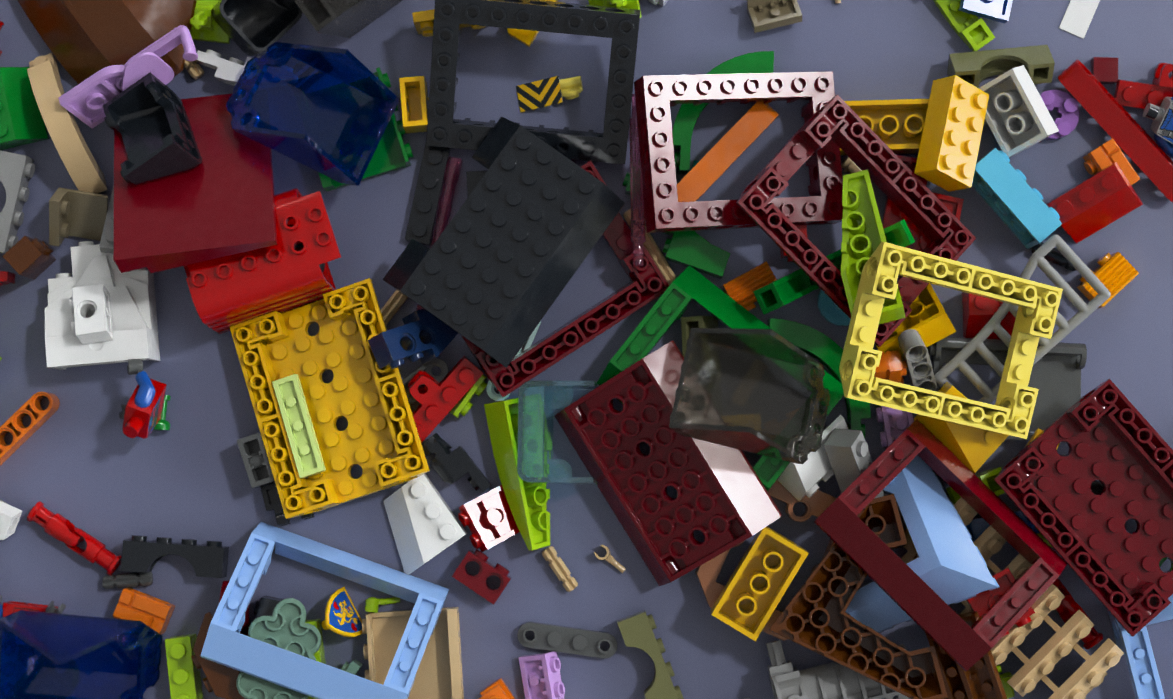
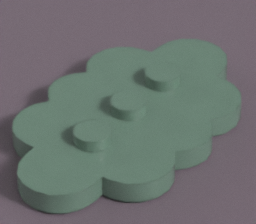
M286 598L280 601L275 606L272 616L256 618L248 630V636L315 661L314 654L321 646L319 630L314 625L306 623L307 613L305 607L299 600L294 598ZM243 672L239 673L236 681L238 692L244 699L309 698V696Z

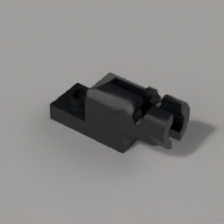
M435 433L422 443L425 457L436 453L435 459L430 464L443 481L454 484L465 474L469 473L470 477L467 480L476 491L480 488L484 492L492 486L462 446H459L452 452V447L438 433Z

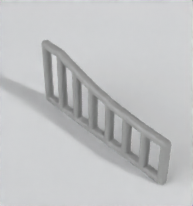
M1057 234L1052 235L1032 254L1019 278L1029 280L1038 266L1057 288L1063 289L1062 293L1078 309V312L1068 321L1057 312L1055 324L1059 329L1052 335L1051 339L1039 338L1038 343L1040 346L1037 348L1033 365L1111 296L1106 286ZM1054 247L1061 252L1098 293L1089 303L1086 304L1044 258ZM1003 302L976 336L934 375L937 384L942 388L946 382L950 383L946 377L958 368L983 395L979 402L992 403L997 398L1000 382L990 389L965 360L976 350L1002 378L1004 365L983 342L994 332L1009 348L1011 335L1000 323L1009 311L1016 318L1019 306Z

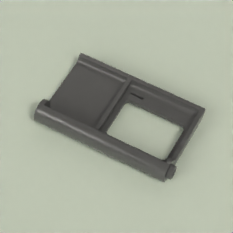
M945 337L930 345L928 353L929 356H932L931 364L934 375L942 368L944 363H948L973 338ZM986 339L983 344L1005 365L1009 348L1001 339ZM1059 342L1033 365L1028 387L1039 389L1027 439L1011 435L1006 439L1030 440L1038 428L1044 431L1081 398V369L1085 367L1087 360L1085 344ZM976 350L965 360L967 364L989 365ZM938 384L936 392H938L941 389V387Z

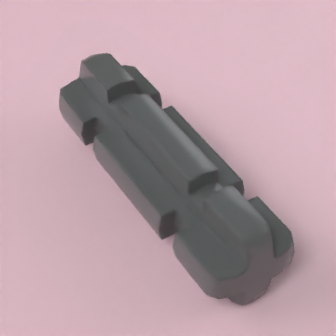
M141 572L140 574L106 575L102 579L103 588L114 589L116 586L117 588L137 587L140 584L141 586L152 585L153 574L152 572Z

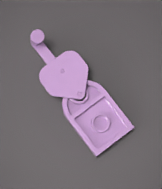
M180 25L131 57L125 65H111L99 70L58 98L60 105L93 129L102 123L104 117H106L103 105L148 73H152L165 85L173 80V69L160 57L182 43L184 49L183 59L186 61L198 59L189 29L184 25Z

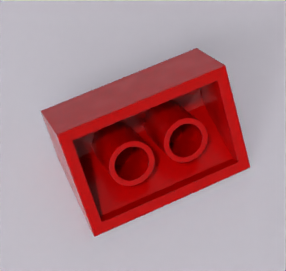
M1115 162L1050 201L1047 205L1057 211L1060 216L1059 220L1062 222L1061 226L1077 244L1143 205L1118 163Z
M963 292V338H974L1003 302ZM1009 311L1000 324L1012 336L1016 318ZM992 332L987 339L1000 338L994 332Z

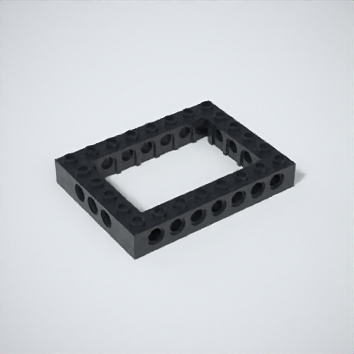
M435 0L426 146L477 150L496 125L495 120L480 122L470 121L471 118H465V120L453 119L457 102L454 101L455 90L458 84L456 70L460 58L458 42L462 30L461 24L612 38L603 133L593 132L594 130H589L588 132L569 130V127H564V129L544 128V125H539V127H523L568 159L625 164L640 10L543 0Z

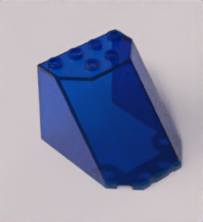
M275 42L268 47L265 55L260 58L255 56L247 62L226 106L232 116L230 121L232 129L339 183L359 186L400 99L348 49Z
M20 610L0 619V699H143V694L147 688L154 687L160 677L159 665L161 663L163 636L141 621Z

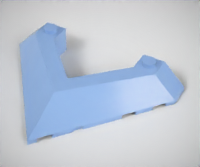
M917 455L883 489V492L894 494L919 556L907 563V565L947 605L957 604L973 598L981 592L999 588L997 581L990 574L978 547L971 540L972 537L955 506L944 492L945 489L937 474ZM874 581L857 590L845 611L854 619L878 633L894 628V625L913 620Z

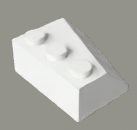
M426 473L409 481L383 501L403 570L407 575L467 534Z

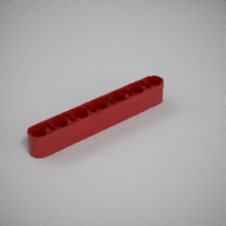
M1079 60L1074 61L1058 76L1059 81L1107 134L1115 140L1119 147L1155 186L1173 202V161Z

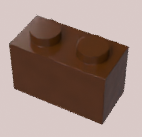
M24 236L2 256L19 275L33 280L56 261L55 257L51 254L53 249L45 241L41 242L36 237L32 239Z

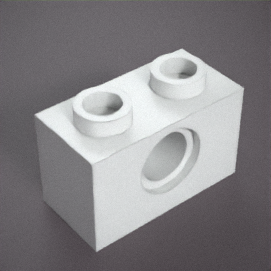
M104 284L72 288L73 297L69 299L72 313H74V321L71 322L73 336H76L82 344L113 340L110 293ZM95 311L91 317L86 318L89 312Z

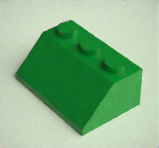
M0 67V150L49 139L46 125L30 84L27 69L30 67Z

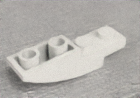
M207 49L206 53L200 50L197 51L198 59L196 61L199 64L216 70L214 75L216 79L233 86L258 89L287 86L290 83H297L299 79L293 72V68L284 64H279L278 67L271 65L270 60L261 56H256L255 59L247 56L244 64L243 61L230 57L229 60L220 58L221 54L213 50Z

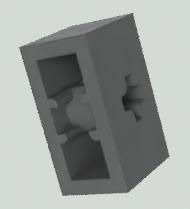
M261 433L238 439L237 444L251 487L258 488L275 482Z

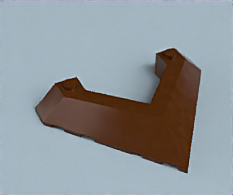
M894 494L874 498L857 515L891 550L904 547L907 544ZM836 543L769 629L911 699L948 698L934 646L907 651L845 612L867 574Z

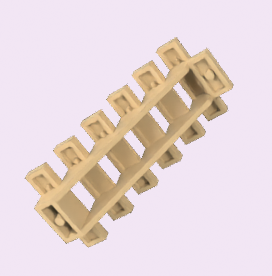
M962 497L954 504L965 526L970 524L977 512ZM990 525L973 543L978 547L987 566L997 574L1002 570L990 558L1001 550L1006 540ZM908 529L904 531L907 541L904 548L908 552L901 558L906 564L919 557ZM1019 553L1006 568H1009L1016 579L1032 564ZM1053 584L1031 606L1035 612L1029 616L1032 621L1020 628L1014 624L1008 631L1009 634L1002 637L991 649V653L996 666L1003 663L1011 651L1024 663L1007 681L1022 697L1033 691L1036 684L1042 680L1054 692L1048 699H1085L1086 695L1093 688L1098 687L1103 682L1104 677L1108 674L1106 671L1120 661L1124 652L1110 638L1091 656L1081 648L1077 642L1090 633L1094 624L1080 610L1062 627L1054 622L1048 614L1059 607L1065 596ZM966 600L961 602L966 608L960 614L973 612ZM1044 620L1056 633L1029 659L1017 646L1021 645L1025 637L1034 628L1039 627ZM1074 649L1085 662L1058 687L1046 675L1052 672L1055 664L1062 657L1067 656Z

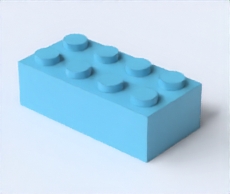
M994 148L976 163L972 187L1022 244L1029 249L1040 244L1062 225V222L1059 220L1060 216L1055 209L1047 207L1042 201V194L1037 189L1031 188L1026 183L1027 178L1019 169L1015 170L1011 166L1007 154L1002 150L998 151L997 148Z

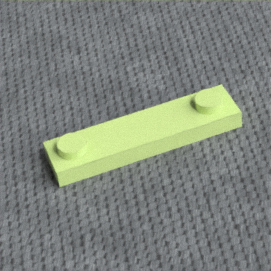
M293 374L272 381L299 477L303 479L326 471L299 375Z

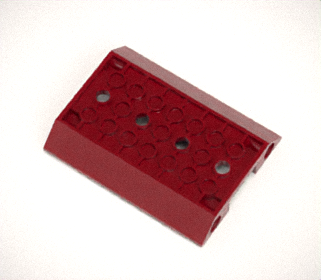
M673 340L634 363L555 415L559 425L659 586L673 582L755 535L782 516ZM614 398L622 401V411H617L613 407ZM641 442H645L650 446L649 455L641 452L639 447ZM667 486H673L677 490V498H671L667 494ZM694 530H700L704 533V542H699L694 538Z
M1107 379L1080 398L1007 462L994 478V481L1130 636L1133 637L1171 603L1168 598L1173 594V450L1110 379ZM1060 442H1065L1069 446V452L1066 456H1061L1057 452V445ZM1095 480H1099L1103 485V490L1098 495L1091 491V484ZM1128 519H1134L1137 523V529L1133 533H1128L1125 529V523ZM1165 557L1171 562V568L1167 572H1163L1159 568L1160 560Z

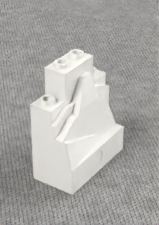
M93 241L78 242V246L70 247L73 277H71V273L56 274V278L48 279V306L45 308L47 368L66 370L68 367L128 362V359L160 361L154 273H150L149 270H146V267L121 273L113 260V253L100 252L99 244L94 245ZM103 283L110 293L113 340L82 344L76 336H73L71 330V322L74 321V313H72L69 299L73 297L72 288ZM95 311L89 312L86 318L91 317Z

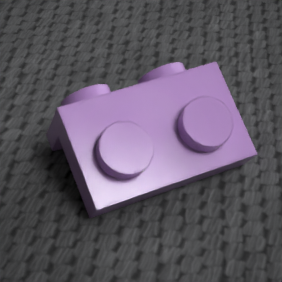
M885 406L876 408L878 423L882 422L884 432H880L882 447L888 448L914 422L911 412Z

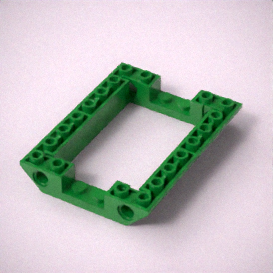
M689 265L670 284L609 361L597 384L602 385L649 355L675 320H679L685 313L689 302L693 299L812 393L753 467L768 492L789 463L844 396L842 383Z

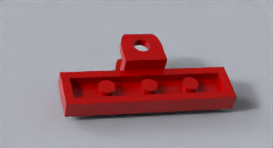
M1159 63L1155 69L1152 84L1118 79L1114 98L1121 106L1145 109L1146 105L1151 103L1160 107L1165 97H1173V64Z
M463 356L440 383L423 370H419L408 382L410 394L420 403L412 414L421 443L484 374L467 357ZM425 384L424 387L419 388V385Z

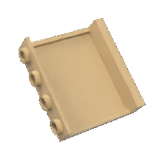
M459 607L442 608L417 670L408 699H464ZM412 610L370 612L366 614V619H362V632L367 634V644L363 646L364 660L368 659L369 669L365 670V679L384 684Z

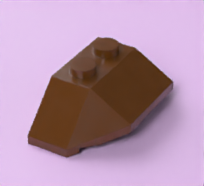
M208 612L204 616L193 647L195 654L191 658L197 670L203 669L206 678L202 680L209 693L214 691L216 696L225 699H244L236 687L240 671L200 657L213 618L211 612Z

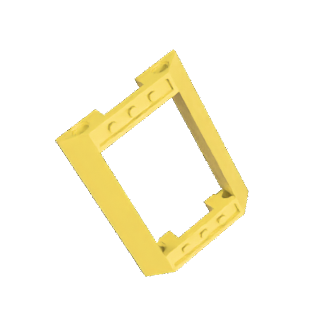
M881 242L862 269L839 366L844 397L1027 439L1039 389L1028 387L1039 338L1051 339L1063 289L887 242ZM898 275L1019 306L995 405L874 377L876 367H879L882 351L874 350L873 346L885 298L895 300L898 284H896Z

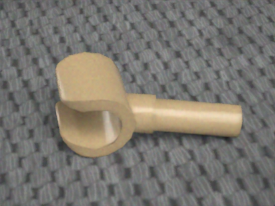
M601 545L607 551L604 557H600L594 552L596 558L603 561L606 560L621 573L626 570L624 566L610 555L611 552L607 546Z

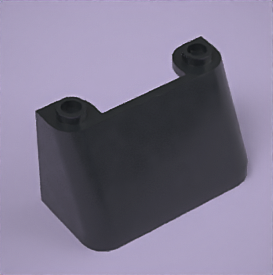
M148 73L103 105L106 116L104 117L105 123L110 129H116L120 132L129 161L125 160L121 163L122 170H120V174L127 183L135 185L194 169L202 163V158L182 101L152 73Z

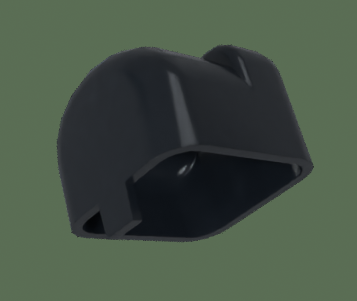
M220 0L213 7L212 11L215 22L244 53L250 56H257L272 47L300 20L303 13L302 6L297 0Z

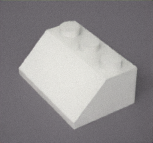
M841 415L789 463L779 477L778 481L798 501L805 495L810 498L820 488L817 484L821 480L826 483L834 475L824 444L835 428L848 429L845 419Z

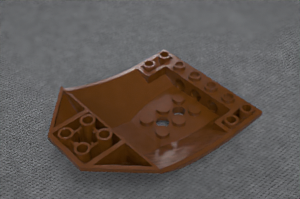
M17 0L46 45L78 84L107 66L125 65L131 57L180 25L186 26L191 32L192 24H190V19L194 16L196 0ZM182 43L160 57L173 69L174 77L183 71L185 60L183 59L184 49Z

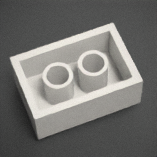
M1024 65L1010 69L979 88L989 94L985 120L1001 150L1008 157L1026 150L1059 131Z

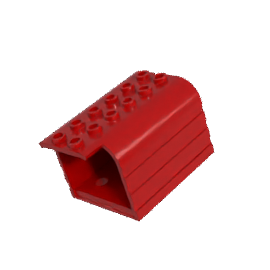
M294 188L274 195L277 245L184 266L187 275L186 281L194 306L205 325L217 331L218 334L230 331L231 326L274 311L283 313L324 299L323 294L336 290L328 262L341 258V254L320 191L302 196L298 189ZM298 243H303L304 247L295 248ZM325 263L324 271L322 273L320 264Z

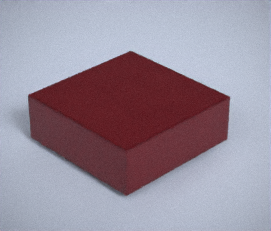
M1093 57L1091 59V73L1101 84H1116L1118 82V58Z

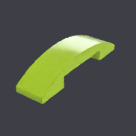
M933 0L953 30L972 51H978L995 38L982 17L978 19L976 15L959 11L961 0Z

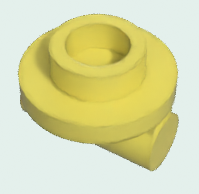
M581 76L559 80L562 97H565L567 100L579 97V93L583 91Z

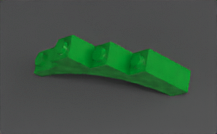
M634 167L632 173H626L622 186L626 187L625 194L644 200L641 169ZM695 231L662 232L673 236L672 239H666L662 252L667 253L666 260L685 267L690 265L696 271L719 279L722 278L730 256L729 252L712 245Z
M904 219L883 229L887 243L906 247L915 242ZM840 249L826 257L841 272L842 253ZM800 268L753 291L765 315L819 287Z

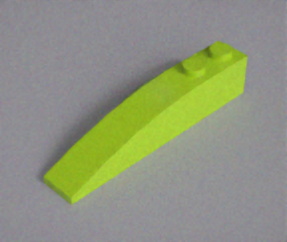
M868 169L843 176L841 277L851 316L863 266L879 244L887 242ZM899 288L897 289L895 300L885 298L879 324L906 318Z
M540 394L484 404L499 478L523 540L529 551L550 546V513L547 511L546 504L548 499H550V489H546V475L550 474V464H546L549 438Z

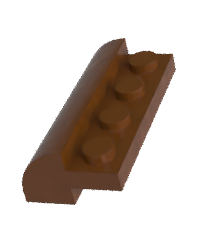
M977 611L958 614L970 627L979 619ZM926 633L930 647H935L948 699H1007L991 650L965 672Z

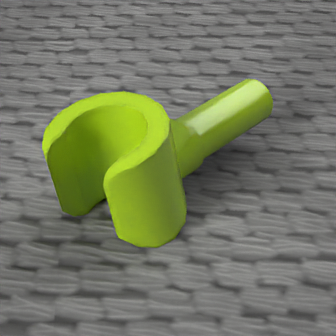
M369 597L365 602V611L378 613L379 605L400 603V598L391 597L383 599Z

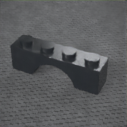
M132 535L131 539L123 540L121 571L151 572L155 564L162 557L168 554H175L188 560L198 577L224 578L227 577L229 547L222 546L221 541H207V545L197 544L195 539H182V543H173L172 538L157 537L156 541H147V536Z

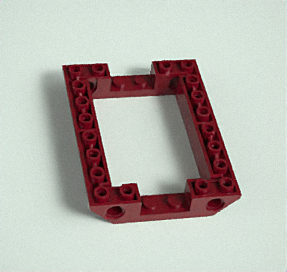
M836 95L807 120L745 187L736 204L851 319L841 272L773 203L768 204L774 197L779 196L789 185L787 181L815 151L822 149L831 139L862 171L868 169L870 179L931 241L922 252L957 261L976 237L839 95ZM899 276L897 284L905 317H907L912 311L909 306L929 283ZM905 318L879 324L874 343L880 347Z
M592 161L581 166V168L605 184ZM620 213L616 215L606 229L603 237L631 282L515 356L507 368L461 335L480 367L502 397H505L663 294L669 287L645 246L640 247Z
M915 420L814 521L965 672L996 645L1061 575L1067 565L1047 543L918 420ZM917 455L1030 564L1034 562L1014 580L1015 583L987 613L979 617L971 627L857 516Z

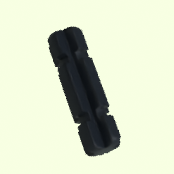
M1041 242L1033 246L1031 252L1034 253L1044 243ZM1053 248L1044 256L1050 262L1059 266H1065L1068 270L1076 271L1056 248Z

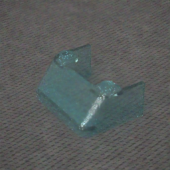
M527 381L521 385L518 393L517 472L523 481L543 484L597 485V479L572 477V467L567 461L553 459V410H563L572 404L574 390H594L597 388L598 384L595 381Z

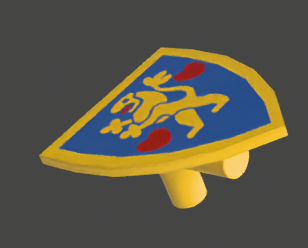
M342 587L330 596L326 605L325 620L321 622V626L324 630L330 629L341 636L353 638L363 634L362 619L345 587Z

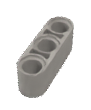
M905 330L899 335L898 344L903 361H906L907 376L911 385L936 391L937 383L928 349L917 330Z

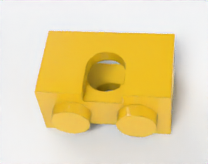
M425 77L399 78L402 122L405 132H427L428 91Z

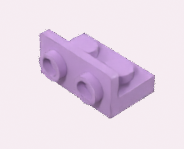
M550 651L519 657L525 699H564L565 687L561 681V662L557 657V652Z

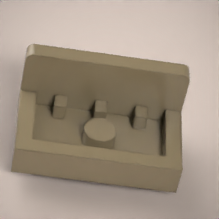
M747 0V13L754 33L802 22V13L797 0Z

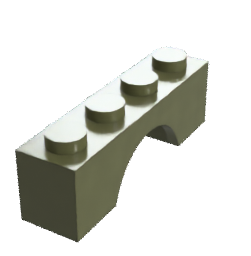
M1048 45L949 54L947 75L948 77L956 75L978 88L984 79L994 75H1002L1012 68L1024 65L1034 84L1052 83L1055 62Z
M645 610L617 620L626 647L642 649L654 662V678L651 684L643 691L645 698L684 699L679 685L674 687L670 678L675 676L670 661L665 663L662 657V653L666 652L661 638L656 639L653 629L657 627L652 614L646 615Z

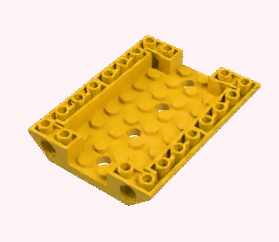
M370 278L325 293L322 300L284 313L274 311L230 327L286 519L319 512L411 481L430 471L398 367L391 369L390 366L379 369L368 343V340L387 331ZM312 323L319 325V332L315 336H310L308 333V327ZM328 369L332 370L334 374L333 380L330 383H324L322 380L323 372ZM293 374L299 375L326 468L324 472L303 479L298 474L272 381ZM340 417H345L348 421V426L343 431H339L336 427V422ZM356 464L362 467V475L358 479H354L351 476V468Z

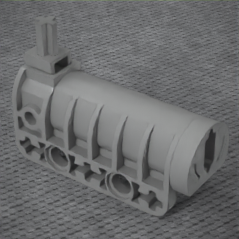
M781 640L766 643L771 665H767L774 699H908L907 696L836 662L798 670L796 667H792V663L789 660L786 661ZM904 644L898 645L907 650Z

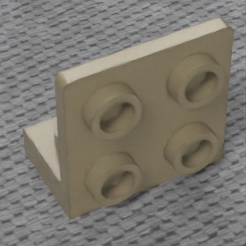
M59 187L49 200V245L60 246L63 240L69 236L100 241L108 211V196Z

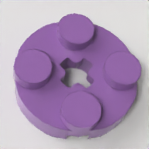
M1049 90L1041 93L1040 96L1048 111L1056 109L1060 115L1059 118L1054 120L1059 131L1045 139L1057 140L1067 136L1075 129L1079 121L1078 101L1061 90Z

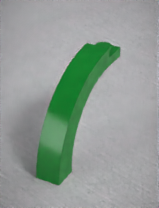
M774 51L753 52L734 57L716 66L707 74L773 73ZM693 103L682 104L678 111L672 130L674 149L679 150L674 155L675 167H679L678 174H687L690 171L693 129L700 114L709 103H702L698 106H693Z
M774 318L767 320L769 328L796 349L811 355L821 362L833 377L842 383L839 366L843 349L831 338L810 326L795 321ZM844 397L847 408L848 429L861 430L865 438V424H861V419H871L870 403Z

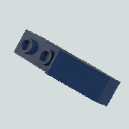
M419 309L402 319L404 322L403 326L381 332L368 340V343L379 369L387 366L395 369L404 365V360L409 359L410 363L420 360L422 365L433 360L441 354L458 332L427 310Z

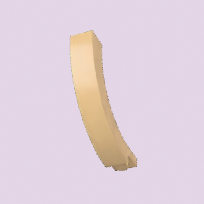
M52 53L36 57L29 62L30 68L27 69L30 84L44 123L69 175L79 191L98 194L107 190L104 174L89 150L73 114L60 105L58 98L65 93L56 58Z

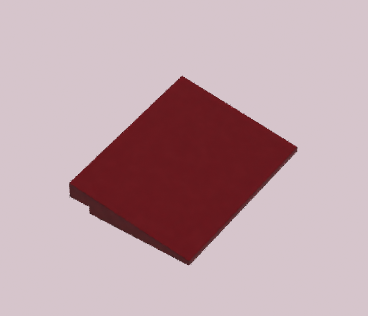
M266 90L180 99L190 122L202 163L194 169L137 185L127 183L121 176V163L125 160L129 161L121 133L114 129L113 260L121 273L145 267L148 268L150 273H155L277 245L269 104Z

